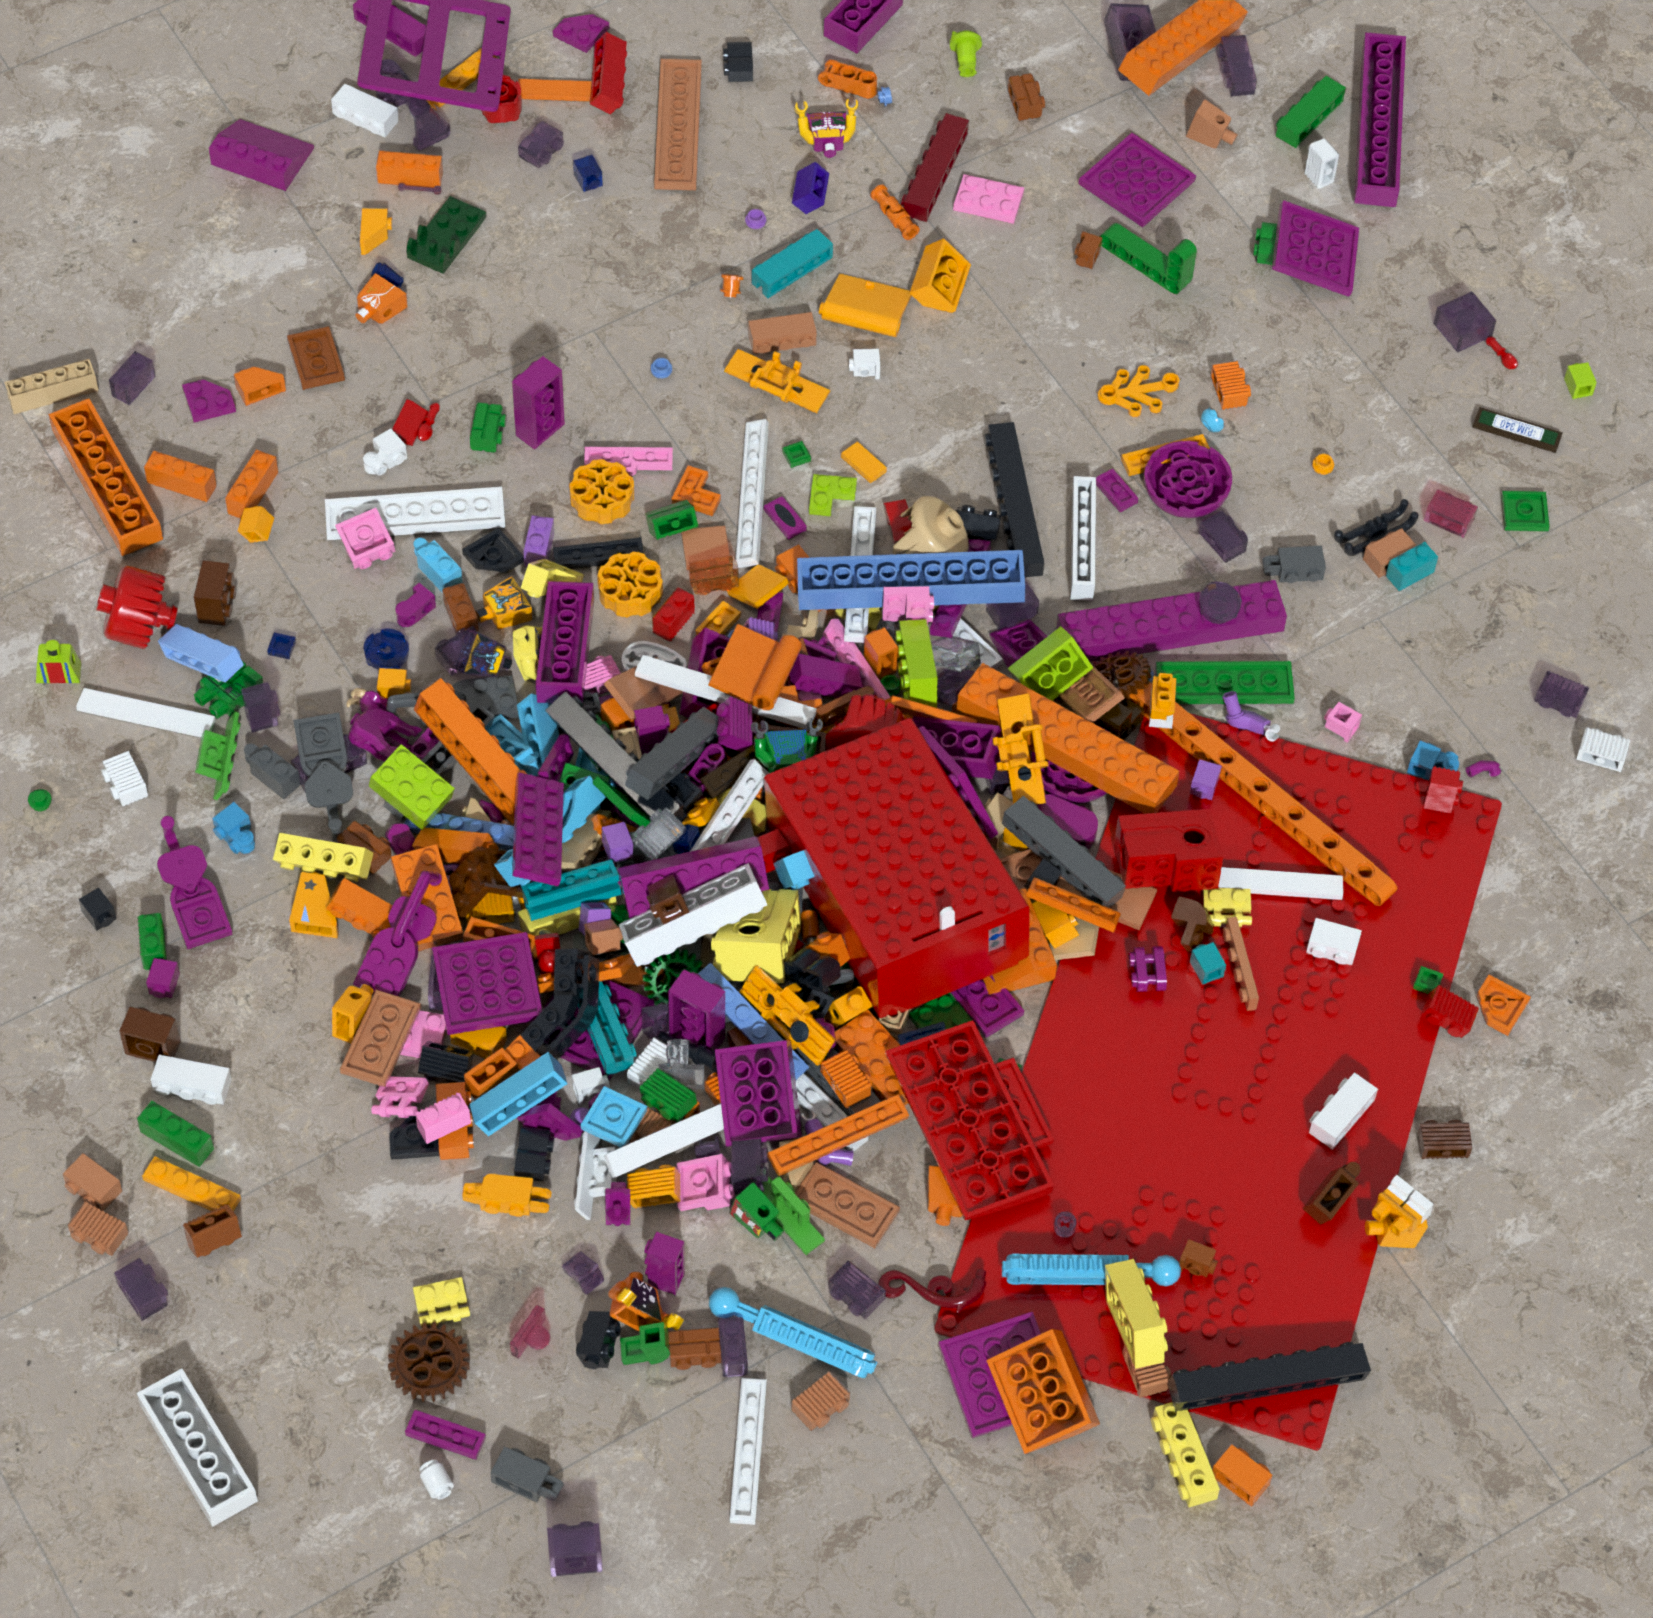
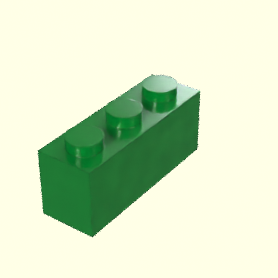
M152 1100L137 1118L142 1134L198 1167L203 1164L214 1150L211 1135Z

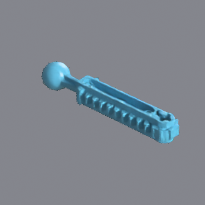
M1010 1254L1006 1257V1261L1002 1262V1277H1006L1007 1282L1013 1285H1106L1105 1265L1129 1260L1128 1255ZM1161 1255L1152 1263H1136L1138 1268H1142L1144 1278H1152L1154 1282L1161 1286L1173 1285L1181 1276L1180 1264L1173 1256Z
M720 1287L710 1295V1310L719 1318L726 1319L735 1315L753 1323L752 1331L855 1376L866 1378L868 1373L872 1374L877 1365V1361L873 1360L875 1353L769 1306L764 1305L758 1310L742 1303L737 1293L731 1288Z

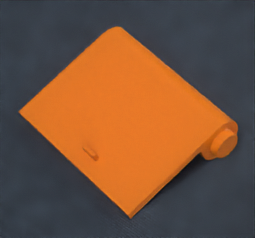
M737 624L708 686L762 710H772L799 655L802 644L793 635L782 636L780 641L777 642Z

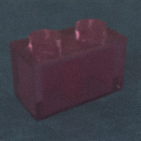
M1438 489L1427 507L1424 521L1464 538L1475 520L1478 506Z

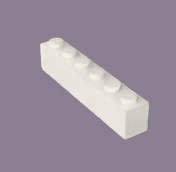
M1074 476L1071 600L1093 601L1095 589L1096 477Z

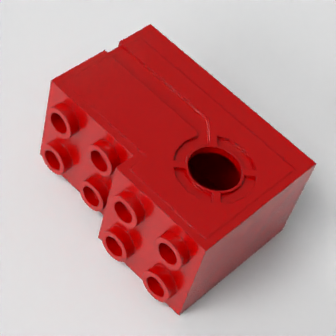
M1210 809L1118 816L1114 850L1122 880L1126 885L1125 889L1167 885L1171 886L1172 892L1218 889L1223 853Z

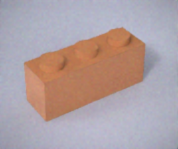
M812 312L748 321V336L753 354H764L816 345L817 331Z

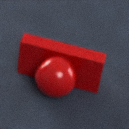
M559 934L536 935L535 945L540 975L545 973L553 975L555 949H561Z

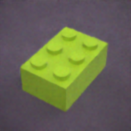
M1060 626L1007 669L1017 682L1053 701L1092 670L1093 666L1074 638Z
M402 744L371 776L369 787L421 830L449 802L455 790L453 786Z

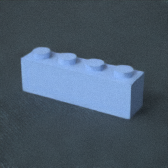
M176 624L158 640L166 658L222 682L229 680L244 665L240 658L241 654L236 647L228 646L218 639L209 638L203 633H197L189 627L185 628Z

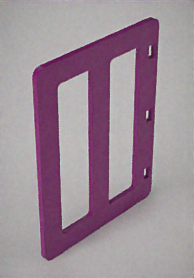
M371 0L357 79L359 87L489 112L498 110L511 13L509 6L484 0H402L429 6L419 79L417 82L380 75L392 0ZM451 10L486 17L475 93L445 88L439 85L449 13ZM497 20L504 21V24L497 23ZM493 55H495V56H500L499 59H498V58H492V57H493ZM488 91H495V95L488 93Z

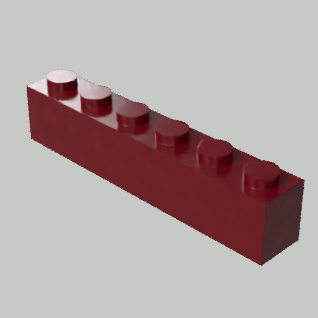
M946 113L943 120L938 121L937 133L931 136L929 150L925 149L922 157L923 162L918 164L916 168V177L910 180L909 192L902 197L901 206H903L910 218L924 222L928 221L968 135V119Z

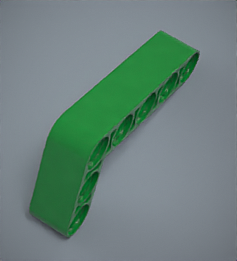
M1118 223L1110 225L1099 236L1102 237L1101 246L1173 294L1181 292L1193 279L1197 249L1194 243L1188 239H1183L1167 256Z

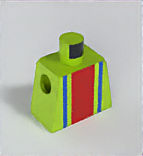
M49 640L46 644L39 645L36 683H80L82 664L71 644H59L56 640Z

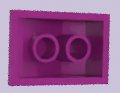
M1030 619L989 633L1007 668L1048 637Z

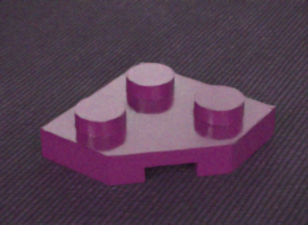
M593 14L564 18L553 30V37L587 53L595 45V42L610 28L609 22Z
M204 379L182 384L194 423L236 412L230 390Z
M550 1103L534 1106L516 1118L523 1123L524 1127L550 1130L551 1137L564 1141L580 1138L583 1132L580 1126Z

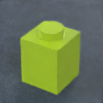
M1575 363L1567 367L1564 380L1572 399L1592 396L1597 381L1589 363Z

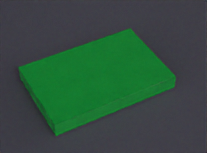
M599 776L593 780V785L630 820L650 833L660 828L623 792Z

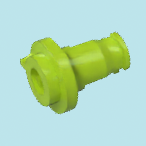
M969 30L958 33L953 31L949 44L950 49L957 54L959 74L962 77L974 76L977 74V71H975L976 51L982 47V38L980 35Z

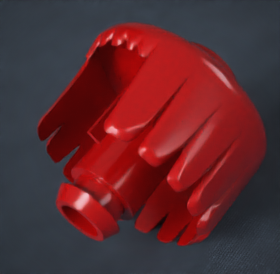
M124 566L118 573L114 587L102 585L96 611L106 613L103 634L107 639L145 649L150 642V639L145 636H151L153 629L143 624L160 628V625L166 626V629H171L174 626L178 608L174 604L167 606V602L162 601V594L160 593V591L164 590L165 576L132 566Z
M866 694L862 697L861 695H854L851 697L843 722L838 723L835 721L833 727L827 732L825 751L903 721L905 718L902 716L901 710L896 708L895 711V705L890 702L887 703L885 709V699L872 694Z

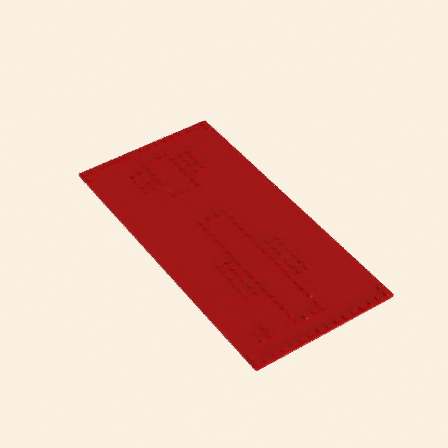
M1190 713L1374 863L1376 867L1395 882L1397 891L1381 906L1373 904L1344 880L1342 900L1251 894L1250 914H1243V916H1252V924L1242 925L1240 930L1259 996L1256 1010L1247 1011L1245 1002L1242 1003L1240 1000V983L1235 981L1234 962H1230L1228 956L1229 943L1228 941L1225 942L1223 938V928L1226 927V924L1213 926L1212 934L1203 933L1202 943L1207 945L1214 942L1226 964L1224 977L1202 985L1190 963L1191 953L1187 952L1180 943L1186 928L1178 927L1171 918L1178 897L1195 900L1203 906V890L1172 892L1170 885L1154 886L1152 888L1157 889V893L1140 930L1120 922L1117 923L1114 932L1099 927L1094 956L1061 959L1022 1070V1075L1054 1138L1053 1144L1037 1149L1054 1184L1052 1194L971 1219L951 1277L953 1289L947 1296H957L964 1293L963 1289L971 1285L978 1269L986 1271V1286L980 1298L963 1308L959 1313L956 1312L957 1308L941 1307L934 1327L935 1333L952 1338L1033 1312L1041 1334L1051 1329L1062 1331L1082 1379L1138 1396L1122 1354L1125 1345L1106 1302V1285H1013L1007 1282L1006 1277H1002V1262L1006 1261V1257L1010 1254L1128 1255L1129 1260L1134 1259L1135 1263H1152L1158 1256L1169 1255L1179 1262L1188 1239L1216 1250L1214 1259L1218 1260L1213 1274L1209 1273L1207 1277L1197 1276L1190 1273L1187 1269H1183L1180 1278L1173 1285L1161 1286L1154 1282L1152 1278H1145L1144 1282L1145 1285L1149 1284L1151 1288L1152 1301H1157L1160 1318L1164 1317L1166 1321L1167 1332L1164 1333L1168 1350L1164 1352L1165 1362L1163 1364L1169 1367L1171 1375L1181 1369L1194 1371L1205 1365H1211L1213 1368L1230 1361H1235L1237 1364L1254 1357H1258L1261 1360L1267 1359L1274 1354L1281 1353L1283 1356L1292 1355V1353L1298 1350L1310 1352L1322 1346L1334 1348L1339 1347L1343 1343L1351 1342L1378 1247L1377 1235H1366L1365 1222L1366 1220H1376L1371 1214L1377 1203L1378 1196L1388 1188L1393 1178L1399 1173L1440 1027L1439 1025L1430 1024L1427 1018L1421 1015L1429 994L1415 990L1413 986L1420 967L1423 966L1443 973L1440 985L1442 988H1446V990L1451 988L1502 807L1501 801L1462 790L1458 806H1453L1451 813L1425 809L1423 807L1429 780L1280 738L1276 741H1269L1265 734L1262 735L1249 730L1239 729L1224 722ZM1144 716L1134 746L1179 770L1177 787L1157 813L1210 809L1223 853L1222 867L1337 875L1220 778L1212 800L1201 799L1190 794L1192 780L1199 761L1158 727H1149V720ZM1116 798L1095 859L1102 861L1107 869L1120 874L1114 850L1118 816L1144 813ZM1221 913V915H1234V913ZM1316 918L1362 930L1352 965L1339 964L1333 960L1317 958L1312 954L1306 953ZM1153 946H1163L1167 978L1166 991H1156L1155 984H1148L1147 991L1137 992L1136 987L1131 985V973H1134V966L1129 965V952H1133L1134 947H1144L1145 954H1152ZM1146 963L1147 975H1153L1152 963ZM1353 1073H1356L1378 1089L1376 1098L1332 1150L1309 1133L1311 1127L1309 1121L1317 1110L1319 1112L1322 1111L1325 1107L1323 1105L1326 1099L1331 1094L1335 1095L1339 1091L1338 1086L1344 1078L1349 1079ZM1350 1162L1358 1163L1360 1173L1355 1178L1359 1183L1334 1217L1320 1225L1302 1208L1330 1172ZM1339 1384L1189 1409L1188 1411L1318 1451L1323 1443ZM1169 1388L1165 1392L1162 1391L1161 1393L1144 1396V1398L1163 1404L1172 1402Z

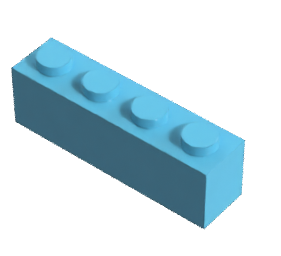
M531 693L517 704L524 745L531 747L541 767L559 737L557 724L545 711L552 703H537V695Z
M549 1052L545 1053L470 1103L469 1106L474 1123L489 1137L567 1085L562 1065Z

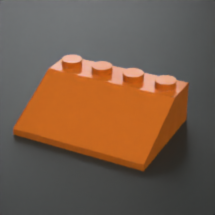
M1026 888L1019 891L1030 907L1029 956L1018 961V965L994 974L995 982L990 977L984 978L983 981L989 995L1001 992V989L1004 988L1011 992L1055 979L1057 964L1029 897H1026Z
M1051 1329L986 1360L1024 1454L1073 1437L1100 1425L1062 1331Z

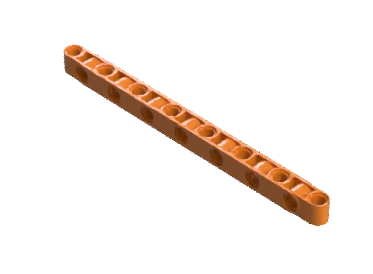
M1150 681L1149 684H1143L1144 689H1137V695L1131 693L1129 700L1144 709L1143 715L1148 720L1150 716L1152 687ZM1175 702L1172 729L1159 728L1198 761L1200 759L1221 765L1220 779L1334 873L1343 876L1345 882L1373 904L1381 906L1397 891L1395 882L1376 867L1374 863Z

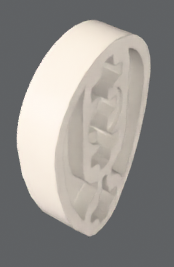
M649 641L634 642L622 654L623 672L638 666L642 655L652 658L658 657L662 661L687 668L685 658L676 651Z

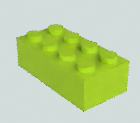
M927 620L899 621V630H895L896 644H899L897 661H900L898 662V675L903 676L900 677L901 691L905 690L903 698L937 708V672Z

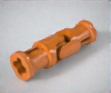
M882 184L872 190L870 197L878 202L881 211L887 216L893 226L897 229L899 228L902 232V237L906 240L913 239L919 233L920 228L913 224L909 214L898 203L897 199L888 193V188Z

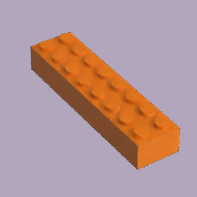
M1199 0L1130 50L1118 71L1150 96L1238 30L1248 11L1235 0Z
M88 398L48 414L55 437L120 554L124 556L163 540L161 525L91 400Z
M440 678L419 694L414 711L506 819L514 823L516 777L519 772L527 773L515 765V760L511 754L503 751L498 739L485 730V725L481 719L473 716L468 704L455 695V690L451 684L445 683Z

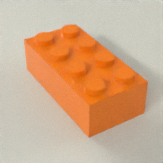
M437 844L391 856V865L401 897H410L423 871L437 872L442 877L439 885H428L421 901L422 904L435 911L437 921L431 935L417 942L418 951L462 940V927Z
M867 1009L835 1031L836 1045L834 1049H838L840 1052L846 1049L850 1055L856 1056L861 1072L863 1074L867 1073L871 1078L872 1088L879 1100H886L899 1094L905 1106L908 1104V1101L885 1055V1051L901 1045Z

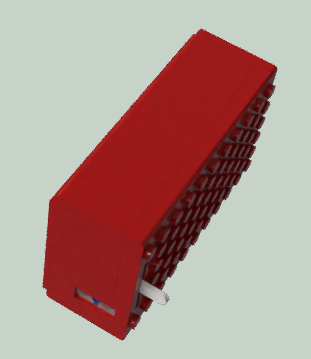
M912 718L905 719L784 767L764 777L767 826L771 832L776 829L779 830L789 844L791 855L804 850L814 877L809 879L810 884L803 888L828 931L832 934L842 935L850 956V960L847 963L851 970H853L856 979L872 1003L879 1018H884L887 1015L893 1017L897 1015L899 1010L901 1013L1018 965V961L1029 956L1030 907Z

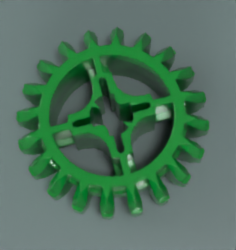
M676 948L671 954L657 957V961L654 960L650 963L652 967H644V971L648 973L642 976L643 981L648 982L643 985L644 990L649 991L647 997L649 999L654 998V1005L656 1006L662 1002L661 1007L664 1010L669 1005V995L662 992L665 991L667 993L674 984L669 972L678 978L684 969L690 973L694 972L697 974L704 969L701 967L703 964L701 959L696 960L695 953H691L688 956L686 948L682 950L681 954H679V949ZM678 962L686 964L687 966L674 968L670 965V963ZM663 968L666 973L665 977L656 986V977Z

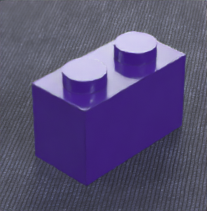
M816 162L797 171L792 204L805 214L823 206L829 172Z

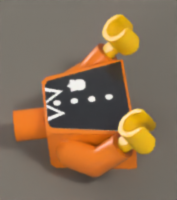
M640 1272L630 1273L625 1280L617 1282L608 1292V1296L612 1299L610 1317L639 1332V1326L664 1322L667 1328L672 1327L678 1331L684 1322V1319L675 1313L669 1315L663 1312L657 1289L643 1282V1274Z

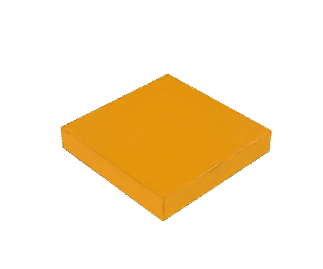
M756 565L730 585L726 591L729 596L758 609L786 587L789 582L787 577L764 566Z

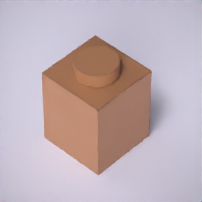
M612 919L584 924L585 944L593 955L620 950V941H622L623 936L620 927Z

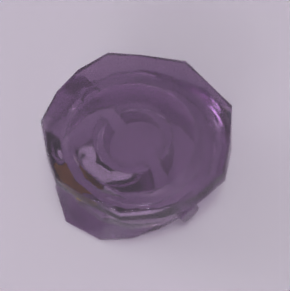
M1211 582L1200 592V614L1212 623L1221 624L1237 618L1242 599L1231 585L1225 582Z

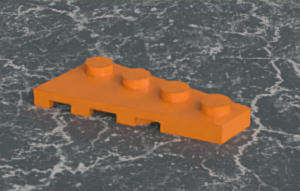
M631 954L599 962V981L622 977L635 963ZM545 973L537 977L539 994L554 991V974Z

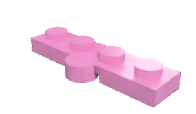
M585 447L584 466L597 459H604L611 463L618 462L626 467V472L631 477L637 473V470H672L673 448Z

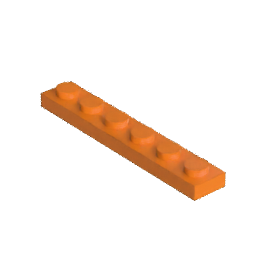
M899 1094L772 1150L768 1152L767 1156L777 1176H781L908 1119L909 1113Z

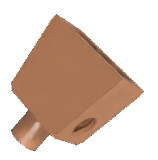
M1204 99L1195 113L1186 137L1209 147L1217 148L1222 140L1233 145L1238 134L1228 129L1232 120L1231 117Z

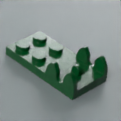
M450 196L427 227L422 224L419 225L417 239L409 238L406 248L407 258L444 274L486 219V211Z

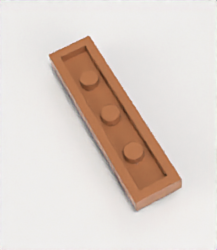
M1237 917L1227 918L1226 927L1223 928V938L1225 942L1228 941L1229 943L1228 956L1230 962H1234L1235 981L1240 983V1000L1242 1003L1245 1002L1247 1011L1256 1010L1259 996Z

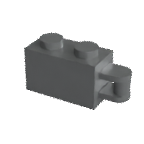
M1322 545L1278 548L1277 555L1265 556L1262 559L1264 574L1267 576L1278 575L1279 582H1315L1324 578L1326 564Z
M247 744L244 747L245 759L250 764L251 774L282 799L287 798L300 786L298 770L266 744L261 748L255 744Z
M504 1446L490 1472L492 1483L537 1503L541 1496L556 1501L564 1486L561 1480L551 1476L550 1466L544 1460L527 1457L524 1452L517 1448L509 1449ZM547 1484L551 1485L550 1490L545 1488Z

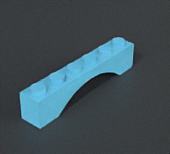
M590 776L575 780L563 793L562 843L567 842L573 837L574 834L572 832L583 826L587 822L586 818L599 810L601 807L599 804L606 798L593 785V779ZM513 849L508 850L494 864L510 887L519 884L524 886L531 881L512 876Z

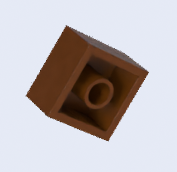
M202 561L194 593L198 623L225 626L227 617H231V600L235 599L237 588L233 586L234 573H231L230 563Z
M129 1007L119 1030L126 1055L152 1062H157L159 1055L175 1057L181 1043L175 1018L165 1013H153L142 1007Z

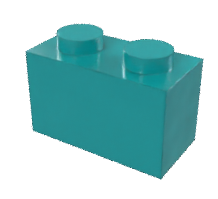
M1423 542L1390 560L1386 577L1398 591H1401L1434 573L1438 556L1426 542Z

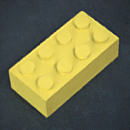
M1134 1259L1105 1265L1106 1302L1135 1369L1165 1362L1164 1352L1168 1350L1164 1333L1167 1332V1325L1164 1317L1160 1318L1159 1316L1160 1312L1157 1301H1152V1292L1149 1284L1145 1285L1144 1283L1145 1278L1142 1268L1137 1267Z

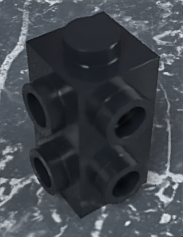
M962 505V507L956 509V512L963 521L968 538H970V535L978 536V540L991 542L992 539H997L1002 516L998 515L997 511L992 509H984V512L977 511L971 505Z
M589 1311L587 1320L583 1323V1333L580 1342L576 1346V1354L586 1368H608L610 1359L614 1356V1345L617 1337L620 1335L621 1326L616 1319L610 1317V1312Z

